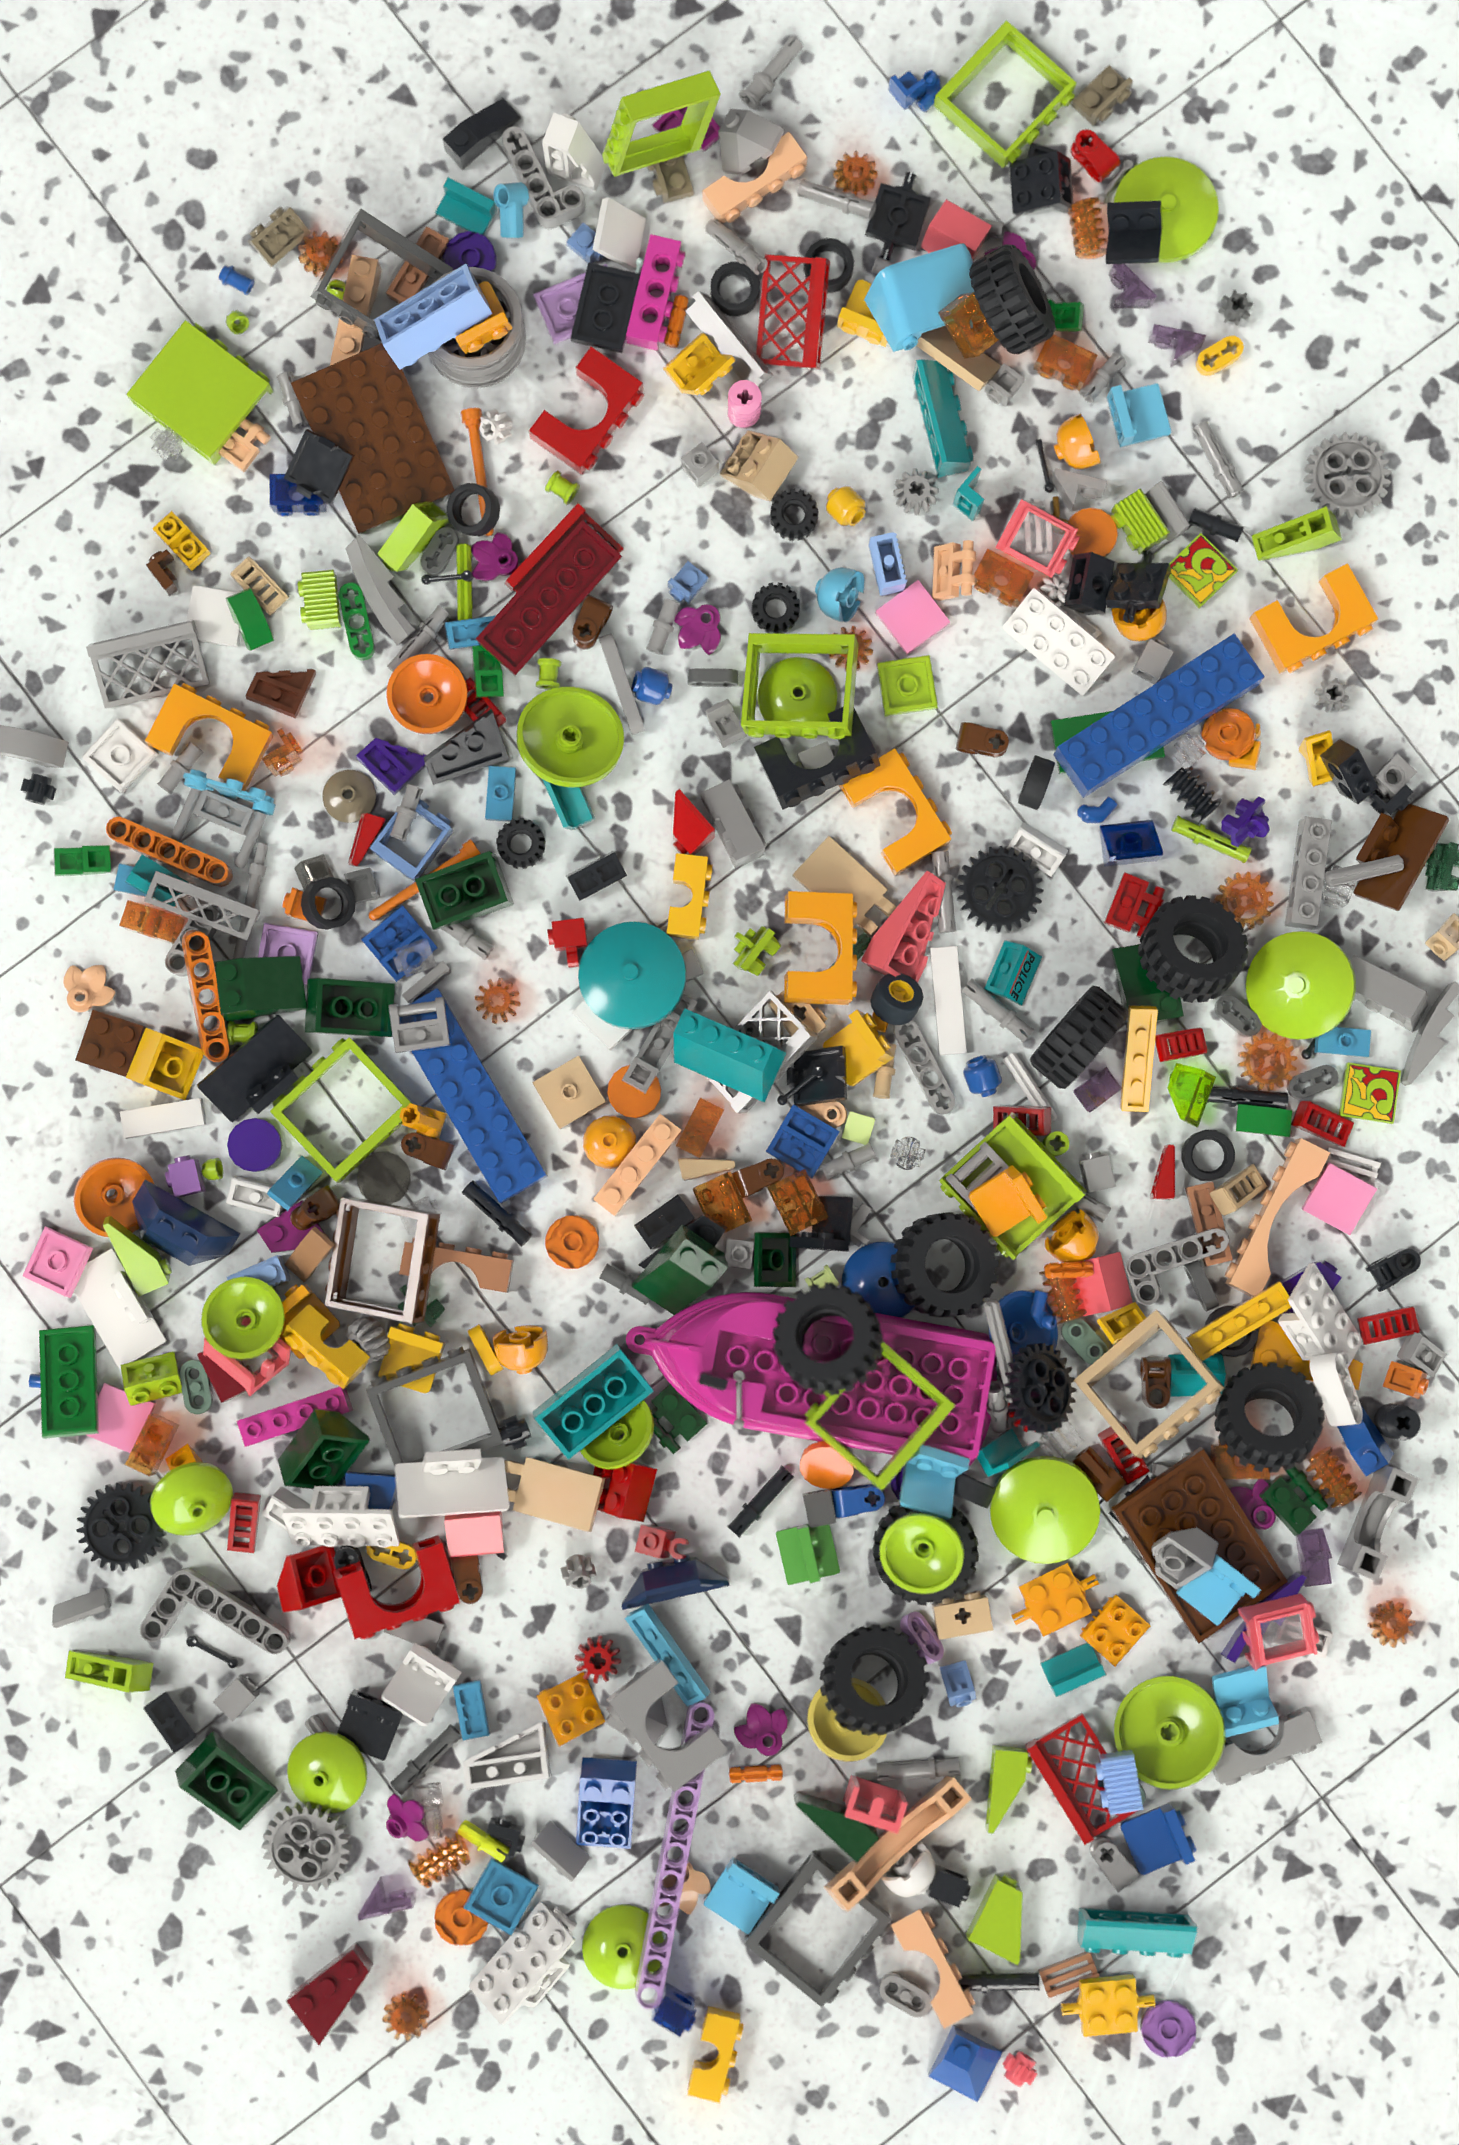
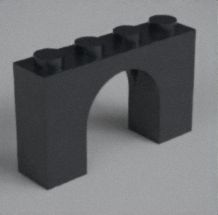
M843 707L828 713L830 722H842ZM855 708L853 711L852 736H844L843 739H838L840 744L836 756L823 767L816 769L798 767L789 759L778 737L754 747L759 762L782 810L788 807H795L801 801L813 796H819L837 785H844L850 779L861 774H868L880 766L877 752Z

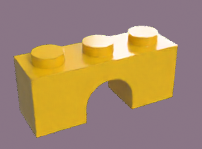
M676 853L673 884L687 886L691 890L693 897L690 903L684 907L670 906L667 934L670 937L699 940L700 933L705 934L707 918L702 917L703 907H708L710 891H705L706 880L711 881L713 865L708 864V857Z
M308 1304L287 1324L283 1337L287 1344L293 1349H298L312 1366L322 1370L331 1383L339 1385L344 1390L365 1369L370 1356L350 1339L339 1348H331L325 1345L321 1336L325 1333L329 1321Z
M707 2006L701 2031V2040L714 2044L719 2053L711 2062L694 2060L688 2084V2096L720 2103L722 2095L727 2096L730 2078H726L728 2068H734L737 2051L733 2050L735 2040L740 2041L744 2024L740 2023L739 2013Z

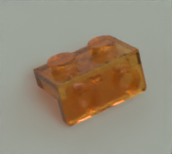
M281 728L277 732L284 745L262 757L266 767L275 777L289 774L294 770V765L303 761L299 755L303 750L291 732L286 734Z
M730 1171L693 1188L703 1214L707 1213L728 1227L724 1233L752 1221Z

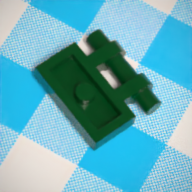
M671 1384L651 1401L658 1409L653 1414V1433L660 1439V1445L663 1448L667 1447L673 1455L681 1448L674 1440L679 1434L688 1442L708 1424ZM663 1416L674 1427L669 1433L658 1422Z
M1294 1465L1293 1468L1285 1470L1291 1477L1287 1482L1281 1476H1277L1259 1496L1291 1533L1297 1536L1316 1518V1515L1310 1508L1315 1505L1320 1511H1323L1329 1504L1324 1500V1494L1310 1484L1303 1470H1298ZM1297 1486L1306 1494L1303 1500L1294 1491Z

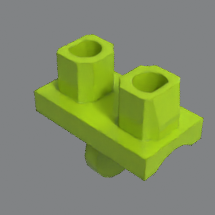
M763 926L757 932L749 929L745 935L737 932L734 937L739 943L734 950L740 955L733 965L740 970L759 976L766 966L757 958L761 951L764 950L770 956H773L781 947V944L774 937L775 932Z

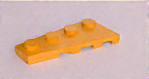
M1270 1320L1258 1327V1340L1254 1345L1251 1366L1261 1362L1263 1367H1266L1268 1362H1275L1277 1367L1290 1366L1292 1367L1291 1372L1295 1374L1301 1372L1306 1376L1305 1380L1314 1381L1310 1371V1360H1302L1280 1324ZM1353 1359L1348 1370L1355 1390H1359L1363 1363Z

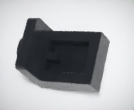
M1405 784L1386 803L1373 793L1369 797L1373 801L1370 806L1379 814L1386 813L1390 816L1397 808L1402 811L1412 801L1409 796L1413 791Z
M497 1816L496 1819L491 1818L486 1834L512 1841L508 1857L514 1858L515 1851L521 1852L525 1836L520 1835L522 1826L512 1824L513 1820L504 1816Z

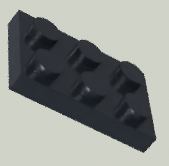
M588 262L571 334V342L623 353L640 274Z

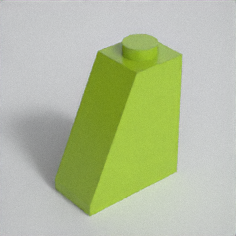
M434 502L412 504L377 553L383 560L382 563L386 568L396 572L407 570L426 549L435 533L449 523L447 513Z
M995 1874L966 1932V1936L969 1941L1018 1966L1021 1950L1023 1892L1017 1886L1018 1881L1006 1874L1003 1877Z

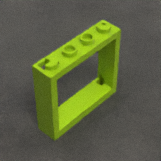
M1006 20L936 94L934 107L1004 168L1009 162L1013 164L1023 152L1021 149L1027 143L1031 145L1040 134L1039 130L1044 124L1049 126L1058 115L1057 111L1062 105L1067 107L1075 97L1073 93L1077 82ZM1007 44L1060 93L1005 151L959 110L952 101Z
M705 71L621 97L603 152V161L605 164L608 163L614 177L700 150L721 95L711 71ZM688 107L681 126L630 142L636 122Z
M749 633L741 727L745 734L754 738H761L764 734L775 735L778 738L801 735L807 739L817 738V735L828 736L831 739H843L844 736H852L859 646L855 634ZM760 653L848 654L842 722L755 720Z
M350 1037L346 1040L344 1038L340 1039L331 1048L334 1052L327 1058L323 1056L312 1065L314 1070L307 1077L304 1075L300 1076L292 1085L294 1089L288 1095L281 1094L272 1103L274 1108L270 1110L274 1117L337 1183L343 1181L403 1124L402 1119L399 1117L402 1108L407 1107L410 1103L413 1104ZM351 1050L402 1106L335 1168L283 1112Z
M884 1342L881 1343L882 1355L935 1401L937 1405L876 1475L817 1423L845 1389L839 1390V1395H830L829 1392L824 1391L826 1398L820 1405L815 1402L805 1413V1416L808 1418L804 1422L879 1490H883L955 1407L951 1401Z

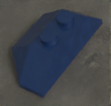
M144 1180L132 1201L141 1239L188 1266L228 1255L241 1234L147 1180Z
M685 1554V1559L673 1558L674 1562L663 1564V1560L647 1563V1568L642 1569L622 1601V1610L730 1586L729 1579L697 1557L690 1558L689 1554Z

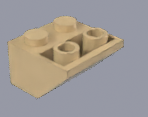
M748 430L740 439L731 457L726 461L720 475L750 495L771 501L799 457L781 439Z

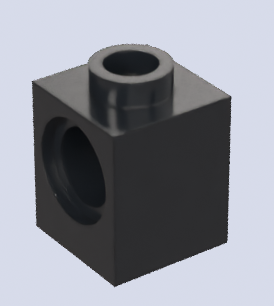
M935 1864V1875L929 1889L926 1891L928 1897L960 1908L961 1902L967 1901L971 1886L968 1885L967 1876Z

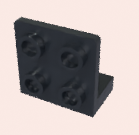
M1054 151L1014 161L1013 164L1010 163L1013 214L1021 215L1054 207L1063 213L1074 211L1070 158L1059 151Z
M1161 201L1108 203L1107 219L1109 232L1105 257L1106 264L1159 262L1163 230Z
M815 1196L812 1232H801V1237L790 1236L789 1247L849 1252L853 1198Z
M354 1689L346 1703L348 1706L337 1734L349 1739L360 1752L384 1761L388 1755L403 1713L382 1699Z

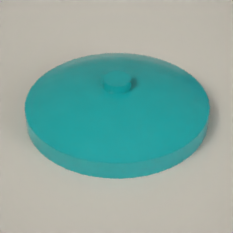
M623 922L610 926L600 932L586 947L578 971L580 991L591 1011L607 1024L622 1029H642L655 1025L665 1019L679 1004L685 990L687 977L684 958L674 940L661 929L642 922Z

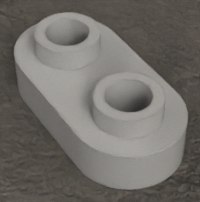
M896 1973L886 1974L880 1980V1995L889 2004L913 2017H923L929 2012L931 1999L929 1993L924 1988ZM890 1983L898 1985L895 1991L888 1990ZM916 1996L922 1999L918 2005L912 2003V1999Z

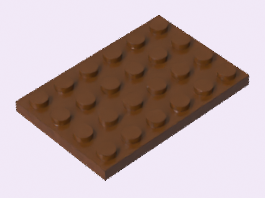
M382 343L291 382L312 432L323 436L335 443V445L355 455L339 488V492L358 534L407 513L412 504L433 502L451 494L455 490L402 369L399 370Z
M1202 1447L1197 1448L1110 1508L1197 1643H1201L1240 1616L1239 1608L1257 1604L1288 1582ZM1198 1528L1218 1542L1216 1555L1257 1586L1260 1592L1255 1598L1245 1593L1223 1621L1216 1625L1177 1594V1589L1156 1575V1559L1152 1552V1546L1155 1542L1172 1532Z

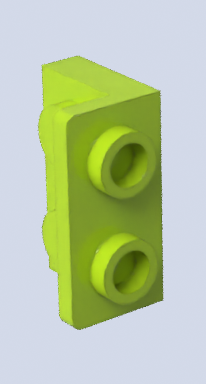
M174 1351L121 1364L123 1386L131 1406L182 1393V1384Z

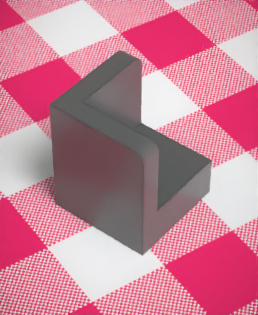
M371 868L344 874L345 880L354 892L356 904L380 898L375 875Z
M830 1489L802 1493L809 1527L813 1528L836 1523Z

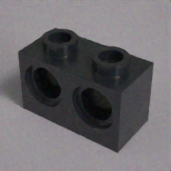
M1339 739L1320 755L1339 794L1356 804L1361 803L1378 788L1359 749Z

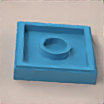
M490 1858L463 1908L507 1934L512 1935L539 1885L497 1860Z

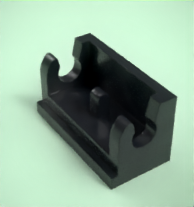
M611 851L566 875V878L577 898L581 901L626 877L627 874L616 853Z
M677 1194L634 1226L648 1247L653 1249L673 1235L681 1225H687L695 1217Z
M164 1692L143 1707L173 1753L197 1737L167 1692Z

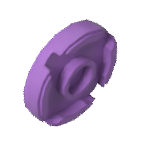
M1163 2000L1156 2002L1155 2007H1149L1142 2017L1140 2030L1143 2041L1153 2053L1165 2058L1178 2057L1192 2047L1196 2039V2025L1194 2017L1186 2006L1177 2001Z

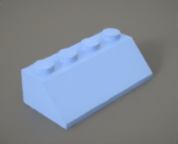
M464 264L377 317L374 321L383 346L400 370L405 366L413 365L417 362L418 358L428 352L436 351L443 343L464 333L471 326L484 322L492 314V311L467 264Z

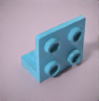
M1158 384L1124 392L1121 385L1110 388L1107 401L1120 447L1170 435L1171 428Z
M922 1444L904 1465L900 1505L948 1520L952 1516L955 1477L969 1469V1459Z
M1215 1555L1214 1563L1210 1570L1177 1590V1594L1216 1625L1223 1621L1241 1596L1243 1597L1247 1593L1255 1598L1260 1592L1257 1586L1217 1555Z
M1265 1665L1261 1666L1257 1671L1252 1666L1212 1676L1214 1700L1224 1719L1226 1737L1279 1724L1278 1714L1269 1697L1267 1668Z
M732 1857L704 1900V1906L746 1934H749L769 1902L774 1903L777 1899L779 1887Z

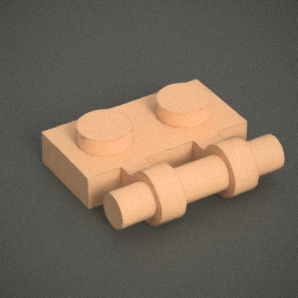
M246 418L239 426L247 432L244 438L234 432L218 452L219 455L243 472L246 471L260 452L253 443L259 440L266 445L271 438L270 435L264 432L262 426L258 423L253 424Z
M963 541V551H960L961 544L954 542L934 547L932 592L934 600L942 601L959 597V586H961V595H972V585L975 584L973 562L976 560V552L973 551L974 541ZM961 562H962V574H960V563H961Z

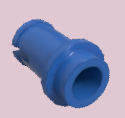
M225 265L218 277L224 286L228 284L245 295L251 292L255 283L253 279L235 271V267L232 265L230 267Z

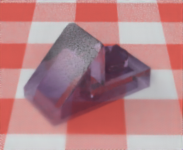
M1114 264L1111 267L1109 276L1112 284L1116 288L1124 290L1116 298L1113 308H1150L1154 304L1157 295L1125 264Z
M1154 324L1148 343H1152L1160 349L1174 348L1170 364L1171 368L1201 349L1206 335Z
M1105 1067L1074 1089L1073 1092L1086 1111L1092 1112L1122 1088L1109 1069Z
M1323 1528L1304 1530L1300 1535L1296 1536L1300 1571L1302 1575L1307 1577L1303 1586L1332 1584L1328 1560L1332 1558V1554Z
M380 1877L357 1915L358 1921L412 1909L415 1904L414 1893H406L405 1889L389 1893V1897L386 1898L383 1880Z

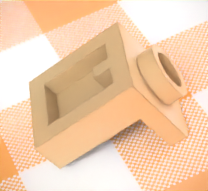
M1455 913L1448 917L1437 932L1425 942L1433 953L1443 961L1459 949V917Z

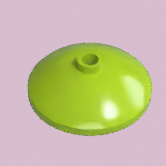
M803 657L786 658L771 666L762 677L758 688V706L765 721L829 722L828 713L835 711L837 704V689L830 673L818 662ZM795 689L802 690L803 695L801 697H795L793 695V691ZM791 735L793 737H802L801 735Z
M252 1277L233 1278L217 1286L206 1299L201 1315L203 1333L209 1344L222 1355L233 1359H250L268 1351L280 1337L285 1321L284 1307L279 1295L270 1285ZM246 1317H250L251 1323L247 1326H243V1319Z
M642 1400L580 1450L583 1457L592 1465L603 1469L621 1468L639 1458L648 1447L654 1431V1418L647 1403ZM622 1434H625L624 1437L619 1440V1437Z
M203 1462L187 1463L172 1469L159 1480L151 1495V1512L157 1524L165 1531L181 1536L196 1535L211 1529L225 1517L231 1506L233 1489L227 1475L217 1466Z
M916 1513L899 1518L887 1529L880 1546V1559L886 1574L898 1586L910 1592L929 1594L943 1590L957 1578L962 1568L964 1551L960 1537L946 1521L930 1514ZM925 1543L929 1548L922 1549L919 1544Z
M317 1732L306 1736L294 1747L288 1760L287 1776L293 1793L304 1805L310 1802L311 1809L315 1810L316 1806L321 1804V1812L324 1813L330 1808V1814L350 1808L361 1797L367 1783V1767L361 1752L349 1739L333 1732ZM317 1776H321L324 1779V1783L320 1782Z
M614 1905L599 1912L588 1924L582 1942L583 1958L589 1972L600 1983L614 1989L625 1990L635 1988L649 1916L647 1911L633 1905ZM657 1931L653 1934V1943L660 1944L664 1941L662 1931ZM625 1947L628 1953L622 1956L618 1953V1949ZM658 1959L650 1960L647 1964V1970L650 1972L657 1971L661 1961Z

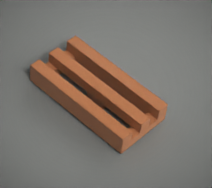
M1090 1952L1080 1953L1038 1970L1048 1998L1078 1988L1079 1979L1099 1977ZM1087 1960L1088 1962L1084 1966L1050 1979L1046 1977V1975ZM1090 1970L1092 1972L1090 1974L1066 1982L1054 1988H1050L1051 1985L1057 1984L1059 1982L1083 1974Z

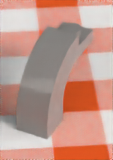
M0 725V756L17 758L45 767L63 768L68 747L67 741L25 729Z

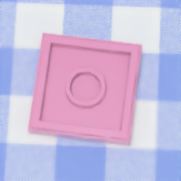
M919 580L875 612L907 655L950 624L948 618Z
M1328 1162L1303 1204L1302 1210L1351 1235L1377 1188Z
M45 1226L23 1273V1277L71 1298L93 1248Z
M104 1383L98 1396L99 1433L88 1434L87 1436L128 1453L135 1454L156 1403L148 1401L131 1406L129 1405L125 1390Z

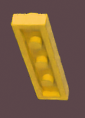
M1129 1006L1120 1102L1121 1111L1149 1112L1158 1013L1156 1006Z
M1278 1281L1187 1336L1186 1340L1203 1361L1290 1309L1289 1295L1282 1283Z

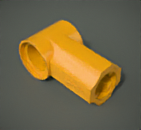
M410 1103L407 1107L402 1108L399 1117L402 1119L403 1126L417 1130L416 1133L439 1139L447 1114Z

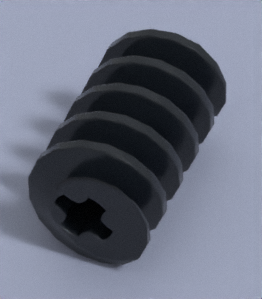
M1193 766L1185 769L1181 767L1163 783V786L1173 784L1170 794L1180 792L1177 802L1187 800L1184 810L1194 808L1191 818L1201 816L1200 823L1219 807L1222 799L1211 800L1215 791L1204 792L1208 783L1197 784L1201 775L1190 776L1194 769Z
M1389 1403L1381 1406L1375 1414V1426L1385 1437L1405 1441L1415 1437L1420 1430V1417L1415 1410L1408 1406Z

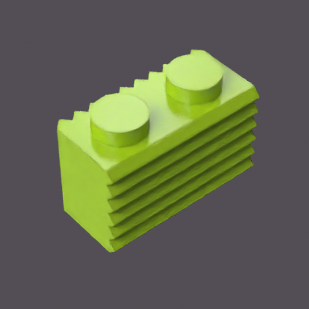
M1141 488L1116 503L1111 510V518L1115 522L1118 529L1123 528L1127 535V544L1133 551L1137 550L1140 555L1166 539L1170 533Z
M334 569L301 573L302 581H298V592L300 597H304L305 607H300L302 623H306L309 630L340 628L341 617L337 577Z

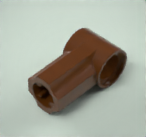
M1090 1446L1083 1449L1072 1460L1076 1466L1086 1473L1094 1484L1097 1493L1106 1502L1127 1484L1111 1466L1108 1467Z

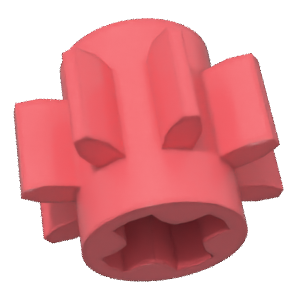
M1018 2051L1015 2056L1009 2053L1002 2063L1006 2069L1004 2076L1018 2087H1022L1025 2082L1031 2085L1037 2076L1034 2069L1036 2062L1022 2051Z

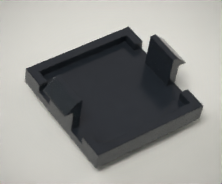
M306 429L284 479L297 484L296 492L310 499L312 495H317L322 500L332 504L355 455L335 445V443L323 436H319Z
M844 1046L805 1051L793 1063L794 1068L791 1067L787 1070V1085H792L793 1087L808 1077L815 1066H820L824 1070L822 1077H815L794 1094L795 1106L847 1100L846 1053Z

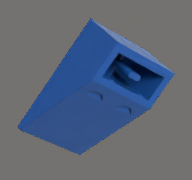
M582 1757L577 1818V1845L631 1849L637 1761Z

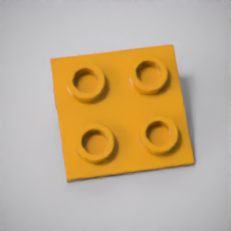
M1115 1594L1112 1598H1108L1109 1600L1102 1607V1611L1100 1609L1097 1610L1100 1614L1097 1617L1093 1615L1094 1621L1091 1620L1085 1628H1082L1083 1632L1080 1634L1086 1642L1113 1666H1116L1150 1627L1141 1616Z
M584 1672L550 1689H544L537 1695V1699L558 1746L605 1723L590 1685L583 1678Z

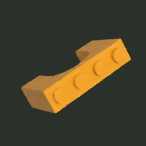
M1348 563L1324 575L1319 581L1333 607L1335 615L1333 628L1328 634L1320 637H1308L1296 631L1289 622L1278 600L1255 611L1249 618L1279 674L1286 670L1290 674L1303 667V661L1309 658L1315 661L1326 655V649L1333 645L1338 649L1349 643V637L1357 633L1360 637L1374 629L1372 625L1378 620V617Z
M185 683L181 687L174 684L145 742L149 746L169 756H173L185 731L194 722L202 719L221 721L231 730L233 746L218 778L224 783L227 782V779L240 781L243 783L242 790L246 791L273 738L272 732L269 731L270 726L259 720H255L253 723L245 719L246 714L231 707L229 711L220 707L222 702L207 695L206 699L196 695L197 690Z
M894 748L878 758L880 766L872 772L861 774L850 779L848 783L839 785L852 808L884 791L901 793L913 804L916 812L914 828L906 836L887 846L881 852L884 860L894 876L931 855L932 852L949 844L951 841L949 835L952 834V831L945 820H939L936 815L938 809L931 798L926 799L921 791L924 789V786L918 776L911 775L907 768L910 764L906 756L902 752L898 754Z
M788 891L786 894L784 923L812 924L825 928L834 937L838 953L835 964L827 970L820 972L788 971L784 976V1003L848 1005L853 1000V997H856L857 982L853 981V971H856L857 955H853V944L857 942V929L853 928V918L857 916V902H853L852 893Z

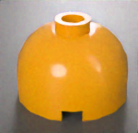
M1079 413L1064 421L1056 434L1058 444L1053 445L1058 460L1064 459L1068 466L1074 469H1086L1100 464L1099 454L1097 450H1094V441L1082 414Z
M1163 599L1159 609L1146 608L1136 611L1132 623H1130V619L1129 623L1123 620L1124 609L1112 608L1114 624L1120 634L1131 641L1140 642L1155 637L1162 631L1167 620V610Z
M602 1116L595 1119L586 1128L583 1136V1149L587 1158L596 1166L604 1169L618 1168L636 1145V1135L632 1126L617 1116Z
M1079 1209L1080 1213L1078 1214L1073 1210L1064 1215L1052 1227L1051 1230L1056 1231L1052 1238L1046 1237V1250L1060 1262H1081L1090 1259L1096 1252L1099 1238L1098 1228L1090 1216L1081 1209Z
M532 1325L514 1327L516 1332L507 1334L505 1329L495 1334L493 1346L496 1357L501 1365L507 1369L516 1371L518 1374H527L532 1372V1368L537 1367L544 1361L548 1351V1338L546 1330L543 1332L542 1327Z

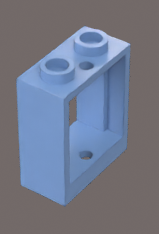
M421 799L415 812L442 832L416 868L386 847L392 838L390 833L398 813L393 815L370 847L374 854L414 882H416L415 879L422 876L454 832L449 826L451 821L439 812L436 816L427 810L430 806Z

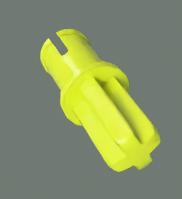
M464 1820L458 1828V1835L477 1846L478 1851L483 1850L500 1863L503 1862L506 1856L498 1852L497 1849L508 1854L511 1848L490 1834H486L485 1831L468 1820Z

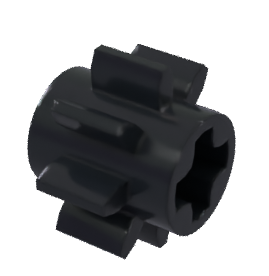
M32 773L31 779H23L20 791L26 793L25 800L45 805L47 799H54L56 788L51 785V778Z
M515 1415L504 1419L505 1426L499 1427V1432L505 1447L512 1445L513 1449L516 1450L526 1446V1439L531 1438V1433L525 1418L518 1420Z

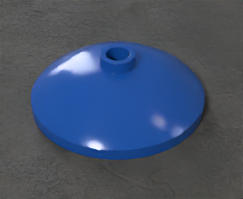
M874 1242L859 1248L850 1256L845 1264L841 1285L850 1287L853 1293L857 1291L862 1295L865 1301L870 1304L874 1313L901 1318L906 1316L915 1306H909L903 1300L905 1297L904 1293L898 1294L895 1288L899 1284L897 1278L892 1279L891 1271L895 1270V1263L890 1262L891 1254L897 1253V1249L894 1248L895 1244L890 1242ZM881 1277H885L888 1280V1285L884 1288L878 1284V1280Z
M1014 1291L1006 1294L998 1301L1012 1355L1019 1353V1348L1026 1347L1027 1344L1045 1343L1046 1346L1053 1345L1054 1350L1057 1347V1324L1052 1330H1043L1038 1327L1030 1314L1034 1293L1030 1291ZM1046 1302L1045 1308L1051 1316H1054L1052 1309ZM989 1329V1337H990V1340L992 1341V1337H991V1333H990V1329Z

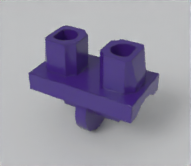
M1258 796L1252 802L1242 798L1235 808V814L1240 817L1236 818L1227 814L1223 818L1221 831L1231 836L1232 845L1239 847L1248 836L1251 838L1255 836L1261 838L1269 833V818L1265 816L1262 810L1265 799Z

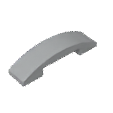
M683 994L673 1012L653 1026L622 1081L646 1094L674 1047L673 1033L684 1008L693 1012L698 1003L697 1001Z

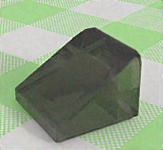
M324 854L301 861L294 868L304 891L308 885L316 880L328 877L334 878Z

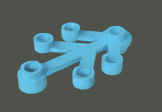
M191 769L190 773H184L183 778H185L184 785L201 791H205V789L214 791L215 788L222 796L232 799L239 797L253 802L252 809L266 815H273L276 806L274 798L266 796V791L250 787L249 792L243 791V783L233 779H227L226 783L206 778V773Z

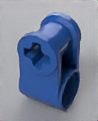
M873 1484L847 1486L831 1490L836 1518L877 1511L885 1502L883 1490H879ZM870 1491H874L875 1495H880L879 1498H876L875 1504H871L870 1500H865V1497L869 1496Z

